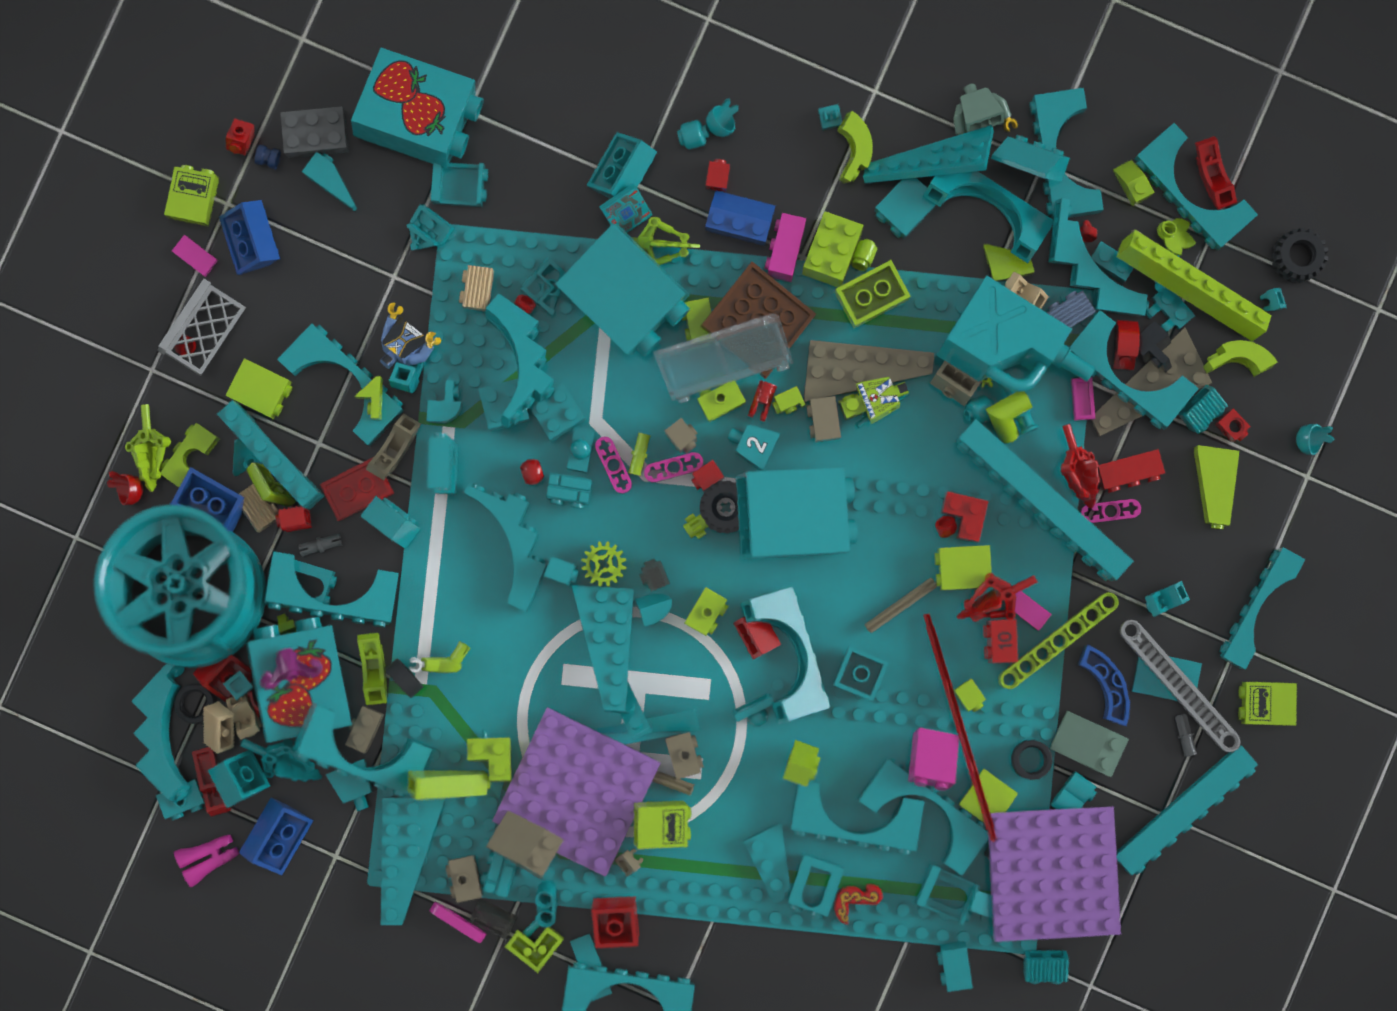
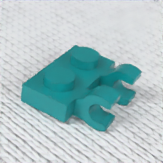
M1169 289L1158 292L1152 297L1151 300L1155 304L1145 313L1150 319L1161 310L1168 318L1161 325L1166 332L1173 326L1179 330L1195 316L1180 297Z

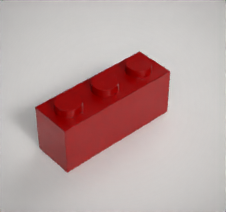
M1159 449L1101 464L1097 467L1101 490H1108V493L1120 490V486L1125 484L1128 485V488L1140 485V480L1156 481L1161 479L1160 475L1165 474Z

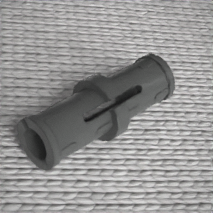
M337 533L324 538L316 537V540L300 543L298 544L299 550L308 548V550L301 551L300 554L304 557L320 551V553H323L326 549L342 546V540L333 542V540L339 539L341 536Z

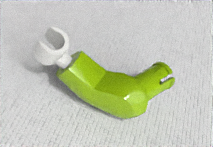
M459 641L453 653L448 657H422L421 661L416 657H412L410 662H417L418 664L415 667H409L412 672H418L421 669L422 671L433 673L458 672L462 669L461 663L471 648Z

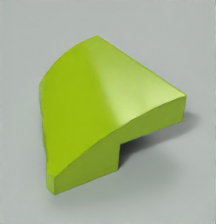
M989 244L983 245L993 280L997 282L1007 280L1013 272L1020 274L1022 277L1033 275L1035 272L1031 260L1029 263H1026L1012 254L1010 249Z

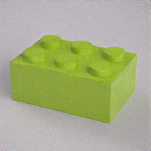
M824 211L803 266L802 275L835 287L842 286L862 234L863 225Z
M892 260L836 288L834 292L854 329L908 301L911 297Z

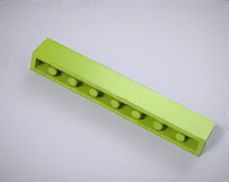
M1137 230L1121 242L1116 257L1250 341H1254L1267 331L1272 315Z

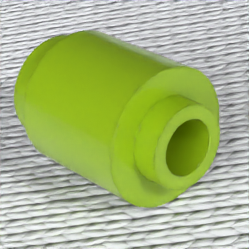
M864 239L858 241L851 260L853 268L859 271H866L871 266L877 252V247L872 240Z

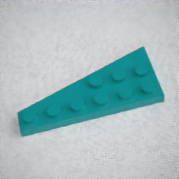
M989 125L870 162L868 168L864 170V182L872 183L986 170L994 133L993 126Z
M571 585L604 712L626 713L634 589Z

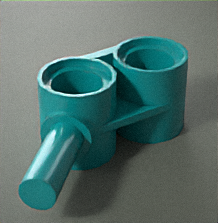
M542 882L537 887L535 896L537 915L535 920L523 931V934L527 937H530L540 926L550 927L555 923L557 913L556 889L550 882Z

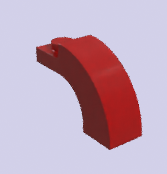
M1213 136L1196 142L1198 169L1206 191L1215 207L1219 210L1237 203L1234 185L1228 178L1222 163L1218 139Z

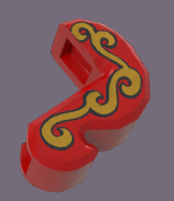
M870 883L865 884L866 891H862L852 885L842 887L835 895L834 912L841 923L848 925L849 904L878 905L883 897L881 889L877 885Z

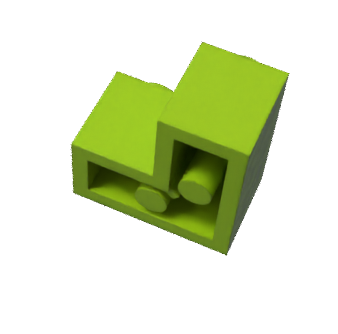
M510 738L467 739V760L469 762L489 761L490 782L512 781Z

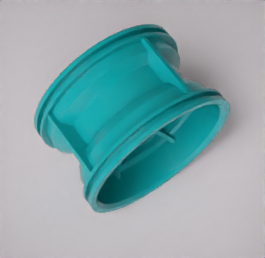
M178 505L160 506L135 515L113 533L98 560L95 573V596L99 611L107 626L126 644L172 666L200 668L216 664L231 654H235L254 634L253 630L257 629L265 608L266 580L263 568L255 552L242 538L232 531L229 532L210 515L191 507ZM185 536H198L214 543L193 558H190ZM162 543L163 560L161 562L146 558L154 548ZM184 562L183 569L177 571V566ZM227 562L231 575L229 596L208 584L214 573ZM202 570V572H203L202 577L199 578V579H196V578H195L196 573H197L198 571ZM163 575H167L166 581L160 584V578ZM134 579L148 586V590L132 601V586ZM203 591V598L197 600V594ZM167 595L168 600L162 605L161 599ZM186 604V610L180 613V606ZM195 609L219 614V617L208 628L190 637ZM165 612L168 639L152 635L142 624Z

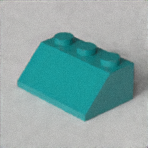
M616 132L587 186L609 199L633 183L638 187L648 167L653 162L657 151L640 139Z
M1016 135V138L1007 137L992 154L991 159L1044 179L1061 182L1070 157L1063 155L1064 151L1052 148L1050 151L1045 149V144L1034 141V144L1028 143V138Z

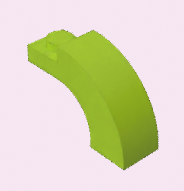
M853 111L845 115L837 130L847 139L850 145V158L838 179L845 184L857 178L860 172L858 168L861 170L868 168L873 150L872 138L867 125Z
M1237 340L1222 344L1216 350L1217 353L1207 358L1208 362L1203 368L1206 373H1209L1227 363H1240L1246 366L1255 377L1272 368L1278 362L1264 347L1250 341Z
M379 633L358 635L357 641L362 662L363 692L366 705L387 703L385 660Z

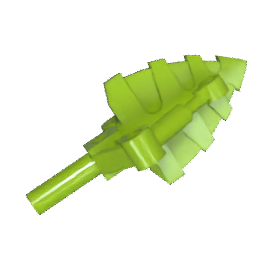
M651 217L638 238L631 237L659 265L670 262L672 259L680 256H688L687 247L700 248V244L687 243L689 234L674 230L672 226L662 222L659 217ZM658 227L669 234L673 233L679 236L682 242L653 240V235ZM653 247H681L678 253L668 254L657 259L652 249Z
M146 404L141 405L142 430H138L133 439L126 443L125 449L127 452H131L136 467L139 469L140 480L145 481L147 489L153 492L157 486V480L161 478L160 471L165 449L170 446L171 440L169 437H165L157 432L156 429H151L149 405Z

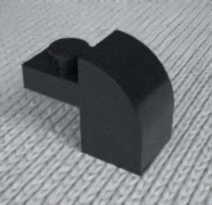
M1156 321L1141 333L1139 351L1145 364L1151 360L1157 369L1161 367L1167 372L1172 368L1170 359L1162 351L1171 344L1169 334Z

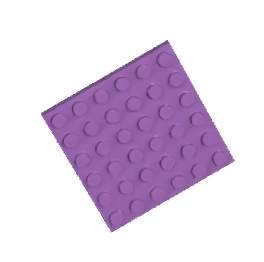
M547 707L492 822L500 824L509 810L562 838L564 841L557 851L558 854L606 877L634 819V803L643 801L661 762Z
M1113 806L990 813L997 840L991 842L988 833L995 942L1121 934Z

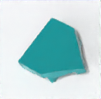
M420 204L410 220V224H407L412 241L410 244L411 250L443 245L455 227L426 205Z

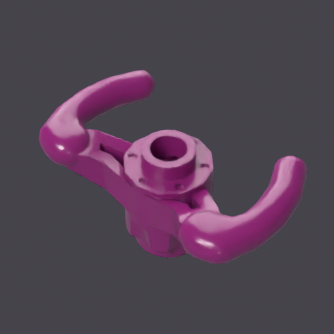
M283 649L276 653L277 657L275 660L278 667L273 674L269 671L265 672L260 679V684L265 690L274 689L284 679L287 681L295 680L299 675L314 678L319 676L323 666L320 661L312 659L310 665L314 668H311L298 661L296 652H293V649Z

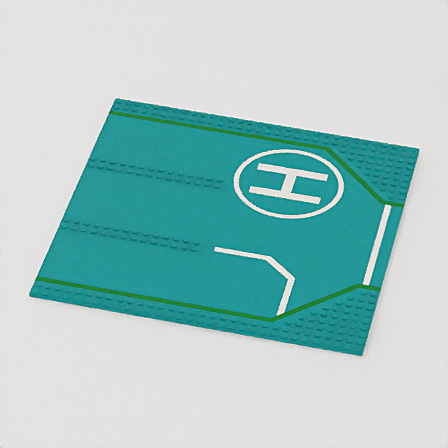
M451 224L455 227L443 245L437 246L428 333L435 332L436 335L433 337V341L436 337L441 338V343L433 345L434 349L424 364L418 418L421 426L416 436L408 515L417 521L415 525L420 528V531L407 548H404L392 662L398 658L409 669V667H415L418 664L417 662H410L412 657L418 658L419 661H421L422 657H448L453 653L459 641L465 643L471 649L461 663L462 669L458 672L433 673L422 671V669L418 672H412L423 685V688L412 698L390 677L380 765L395 757L401 751L407 739H411L432 749L423 771L488 770L489 761L469 762L467 760V739L483 738L482 730H486L487 738L511 739L513 779L547 707L594 730L600 727L624 723L620 713L604 712L571 585L599 587L597 580L592 584V577H585L588 571L582 570L586 563L581 560L587 559L588 556L584 552H591V545L597 548L598 542H601L602 546L609 542L611 548L615 544L617 545V552L623 551L620 557L626 558L622 565L627 567L626 570L620 571L623 574V578L617 576L618 583L612 580L609 587L634 589L628 682L646 719L696 709L700 731H679V734L690 732L691 736L695 735L698 747L694 748L696 756L701 755L704 766L700 768L701 773L681 778L683 781L694 784V790L691 795L652 781L642 801L684 800L688 807L691 808V819H688L691 839L688 840V847L637 849L634 845L633 819L615 857L616 859L627 850H637L633 857L636 861L643 858V862L639 864L641 867L631 875L626 876L615 862V859L605 877L556 853L541 879L517 866L507 898L483 891L484 885H481L482 898L535 903L538 885L542 882H550L556 889L557 906L592 909L594 898L636 896L637 914L931 945H944L965 941L966 947L969 949L1024 954V950L1036 951L1037 939L995 942L993 918L972 912L969 921H965L962 925L915 903L931 864L980 886L978 890L992 895L990 860L984 855V852L989 848V839L961 876L943 862L951 844V828L946 814L934 801L920 795L899 796L888 801L875 813L858 800L887 759L890 761L893 758L904 765L902 770L909 774L913 733L919 727L958 735L926 629L927 626L923 615L930 614L953 690L967 680L972 679L986 699L982 702L984 705L976 712L972 710L968 712L955 695L978 774L984 768L1018 793L1006 812L1050 810L1055 751L1049 749L1053 760L1050 771L1046 776L1036 780H1029L1018 775L1012 767L1011 756L1015 747L1025 740L1040 741L1050 748L1057 733L1065 649L1015 688H1002L998 683L999 674L1014 662L988 663V659H984V646H987V638L983 637V625H986V621L1007 619L1005 617L993 619L988 617L974 622L970 617L965 619H958L956 617L962 610H965L964 601L970 600L977 589L940 591V586H937L873 633H870L865 627L868 621L929 578L936 582V574H939V565H935L934 553H938L939 548L990 545L991 572L996 577L1011 583L1013 586L1035 575L1038 583L1022 590V592L1052 614L1039 631L1015 614L1013 620L1016 619L1018 659L1068 621L1074 553L1066 547L1065 544L1067 542L1060 537L1058 539L1050 532L1052 528L1047 524L1042 525L1034 518L1036 514L1032 510H1025L1018 503L1020 500L1015 495L1011 497L1003 490L1005 486L1001 482H994L987 475L989 472L984 467L981 469L972 462L973 457L968 453L966 455L963 454L956 447L958 444L955 441L972 423L965 417L964 410L966 405L963 406L953 398L946 397L941 390L930 384L945 361L936 354L984 279L897 270L911 296L910 299L854 329L834 293L838 287L802 275L805 260H797L792 282L774 280L809 307L816 315L766 379L717 339L715 342L691 346V342L686 341L684 329L688 328L686 320L682 321V319L675 326H672L666 320L655 331L661 338V341L645 357L638 350L633 355H627L560 289L553 315L547 313L538 304H536L533 312L529 315L539 321V333L533 341L546 349L545 359L547 360L540 370L554 379L553 388L564 382L584 414L586 421L576 426V428L595 431L588 471L586 473L566 468L574 428L551 442L530 408L528 412L531 421L494 431L488 429L479 388L518 379V367L507 339L485 317L486 311L464 309L462 307L463 303H459L461 290L465 291V283L462 282L463 271L468 269V265L493 268L494 277L490 303L499 293L514 304L518 295H526L520 290L521 286L546 258H551L566 273L598 239ZM653 247L652 250L657 259L668 254H676L681 248ZM688 248V256H680L660 265L690 294L684 302L709 298L711 312L751 262H754L768 274V270L765 269L766 256ZM850 265L843 285L874 268L869 267L866 271H859ZM998 281V283L1005 286L1006 281ZM1032 284L1041 288L1049 296L1041 309L1046 313L1049 312V306L1057 301L1059 304H1062L1066 301L1065 297L1075 290L1077 293L1083 291L1092 305L1093 290ZM1097 311L1072 327V331L1064 345L1070 347L1095 317ZM810 340L934 353L933 373L931 375L892 383L895 386L905 382L910 394L900 401V408L873 424H870V421H868L860 428H857L855 425L867 415L866 412L846 421L844 419L838 401L851 394H858L859 396L858 391L834 395L841 438L838 440L815 443V438L810 437L809 426L813 424L812 417L808 418L806 405L804 408L798 405L796 406L798 410L786 415L785 412L776 414L771 403L766 420L763 422L760 420V414L764 405L758 403L755 415L753 417L748 416L760 380L777 386L774 396L797 386L804 400ZM1018 364L1003 372H1010L1011 377L1015 379H1024L1031 371ZM1050 364L1038 384L1034 388L1025 391L1033 406L1030 414L1034 423L1038 424L1039 428L1028 434L1021 435L1022 430L1017 419H1014L1019 436L1015 441L1003 444L1078 510L1079 499L1075 496L1076 493L1068 487V482L1062 476L1060 470L1061 464L1064 463L1066 458V451L1069 450L1063 425L1071 424L1077 447L1082 446L1084 449L1086 420L1074 421L1071 379L1080 377L1063 367L1057 369L1056 366ZM726 379L730 381L735 379L746 400V404L708 422L697 401V398L700 397L699 393L709 388L711 391L719 387L718 384ZM446 380H454L456 386H459V398H455V401L463 403L461 413L449 423H428V400L444 401ZM992 380V388L987 384L981 389V384H979L970 399L985 395L988 398H992L996 404L1007 396L1002 385ZM680 418L687 425L691 424L698 433L695 435L697 437L696 447L689 453L696 452L700 454L703 458V466L714 460L725 477L721 480L722 482L731 481L736 483V475L745 472L761 471L735 453L738 443L728 439L732 428L744 432L747 425H752L778 432L780 437L763 471L844 467L845 477H851L854 482L853 502H847L848 519H854L856 522L857 541L855 544H850V552L842 554L741 559L739 530L725 534L717 533L708 527L705 529L706 535L698 539L696 536L690 538L683 525L687 523L686 517L692 513L695 517L700 514V501L704 494L702 489L697 490L691 479L694 478L692 473L651 483L645 478L644 470L649 464L686 454L685 451L680 454L665 435V430ZM991 421L982 424L998 438ZM638 432L651 435L646 452L648 456L644 460L641 476L628 473L633 457L631 452L635 449ZM435 433H445L458 444L457 495L435 494L434 490L428 489L429 437H434ZM601 437L612 439L631 479L632 487L625 494L615 491L596 451V441ZM601 442L602 446L599 449H604L607 455L603 456L604 460L609 456L616 455L615 452L610 454L608 449L611 446L610 442ZM694 456L691 457L690 462L686 463L685 459H680L683 464V471H687L686 466L688 465L696 468L697 463L700 462ZM528 459L538 460L544 474L543 480L536 485L526 484L521 473L520 466ZM615 459L610 460L607 465L608 469L611 471L618 470L620 467L619 461ZM677 462L669 463L668 471L675 474L680 470V465ZM665 464L660 465L661 470H655L654 467L650 468L651 472L648 473V476L656 479L657 474L662 472L663 477L668 476L664 469ZM622 470L619 474L612 475V479L617 476L619 484L616 486L624 490L628 481L622 480L621 474H625ZM550 473L591 479L592 487L589 504L584 505L583 508L571 507L570 502L563 501V505L550 503L551 499L546 498ZM473 483L485 488L484 492L489 495L495 492L504 496L503 501H506L509 494L514 496L515 492L527 497L525 501L529 503V506L520 526L523 527L524 524L535 528L534 533L538 534L529 558L532 559L533 555L544 559L543 564L548 566L552 556L576 565V570L579 571L576 582H571V585L568 586L548 579L543 575L528 612L508 604L507 601L511 592L514 574L513 554L509 540L501 524L491 511L479 501L464 493L466 486L472 487ZM947 491L988 501L981 537L978 543L957 539L961 518L954 516L952 517L957 524L956 532L947 538L939 536L935 527L936 521L943 516H950L941 514L944 496ZM729 502L727 504L721 503V511L723 513L725 511L730 512L731 504ZM601 550L596 552L595 554L598 556L605 555L608 551ZM614 555L612 563L613 566L618 568V560ZM608 558L604 561H599V564L601 565L600 570H602L604 567L607 569L609 568L610 565H608L607 563ZM590 560V568L592 573H594L596 566L595 563ZM610 572L603 573L600 578H608L613 574ZM603 582V584H602L601 587H608V586L606 585V582ZM705 587L727 599L725 604L728 605L723 617L718 615L715 620L718 625L713 634L708 633L707 636L684 624ZM793 587L798 597L797 603L800 612L804 616L806 631L810 635V644L817 658L816 663L819 672L823 676V685L829 696L830 708L778 724L772 705L765 708L768 713V720L763 726L751 725L748 718L737 722L732 713L734 709L767 693H770L774 702L781 700L792 689L798 674V657L793 643L781 629L772 624L771 626L781 645L754 660L752 659L733 624L744 617L741 603ZM993 587L987 588V590L981 596L988 593L990 590L993 589ZM651 594L668 595L672 599V607L668 615L657 623L644 627L635 599ZM1003 599V601H1002L1001 607H1000L999 609H997V610H992V611L1004 610V609H1005V601H1004V599ZM1056 635L1053 638L1054 645L1060 647L1063 644V638L1060 635ZM849 646L889 662L873 701L833 686ZM1039 648L1036 655L1040 660L1046 658L1047 652L1044 648ZM1021 662L1020 669L1022 672L1026 673L1030 670L1029 662ZM1008 673L1004 676L1003 681L1006 685L1010 686L1014 678ZM668 737L626 744L660 761L661 764L657 771L676 778L665 740ZM959 739L955 784L945 791L938 790L936 794L942 799L944 796L955 802L953 807L960 811L963 807L959 805V802L970 789L972 779ZM795 740L819 748L817 756L820 757V762L814 781L820 782L821 803L829 819L846 831L867 833L883 827L896 814L902 797L925 801L917 850L911 851V854H904L898 852L899 848L890 847V851L877 849L878 845L869 843V847L856 845L857 841L849 840L848 843L836 842V837L828 836L827 840L815 838L813 833H807V836L794 834L795 830H791L790 826L798 784L783 779ZM1027 748L1020 754V765L1025 771L1036 772L1043 766L1044 756L1037 748ZM511 782L503 783L500 799L491 788L487 789V795L446 798L414 891L451 894L450 886H453L451 877L448 878L446 872V865H449L448 861L474 854L481 882L483 873H488L490 865L487 864L490 852L494 853V851L486 846L499 824L492 822ZM389 787L386 790L377 789L367 879L368 885L374 887H381L382 798L402 797L393 793L394 789ZM408 794L405 795V797L414 798ZM971 814L972 817H971L970 819H971L972 821H974L975 823H978V821H981L980 819H978L977 817H975L973 814ZM782 823L790 890L771 899L744 841ZM803 853L844 867L837 892L842 887L848 885L856 886L862 891H866L865 884L870 883L877 885L883 893L882 900L878 905L849 904L848 925L841 923L836 917L834 900L828 917L823 916L822 919L810 915L811 911L803 909L802 912L790 908L791 904L787 902L801 864ZM811 866L802 893L804 904L816 907L821 903L831 876L830 872ZM938 878L929 895V898L955 909L963 907L967 902V895L964 890Z

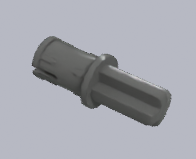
M1187 714L1177 715L1175 717L1179 732L1177 737L1181 740L1184 757L1195 755L1197 751L1193 740L1194 733L1191 732Z

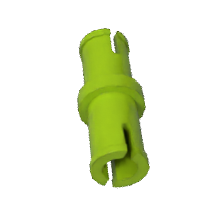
M638 432L635 449L631 452L633 457L628 473L641 476L644 460L648 456L646 452L651 435Z

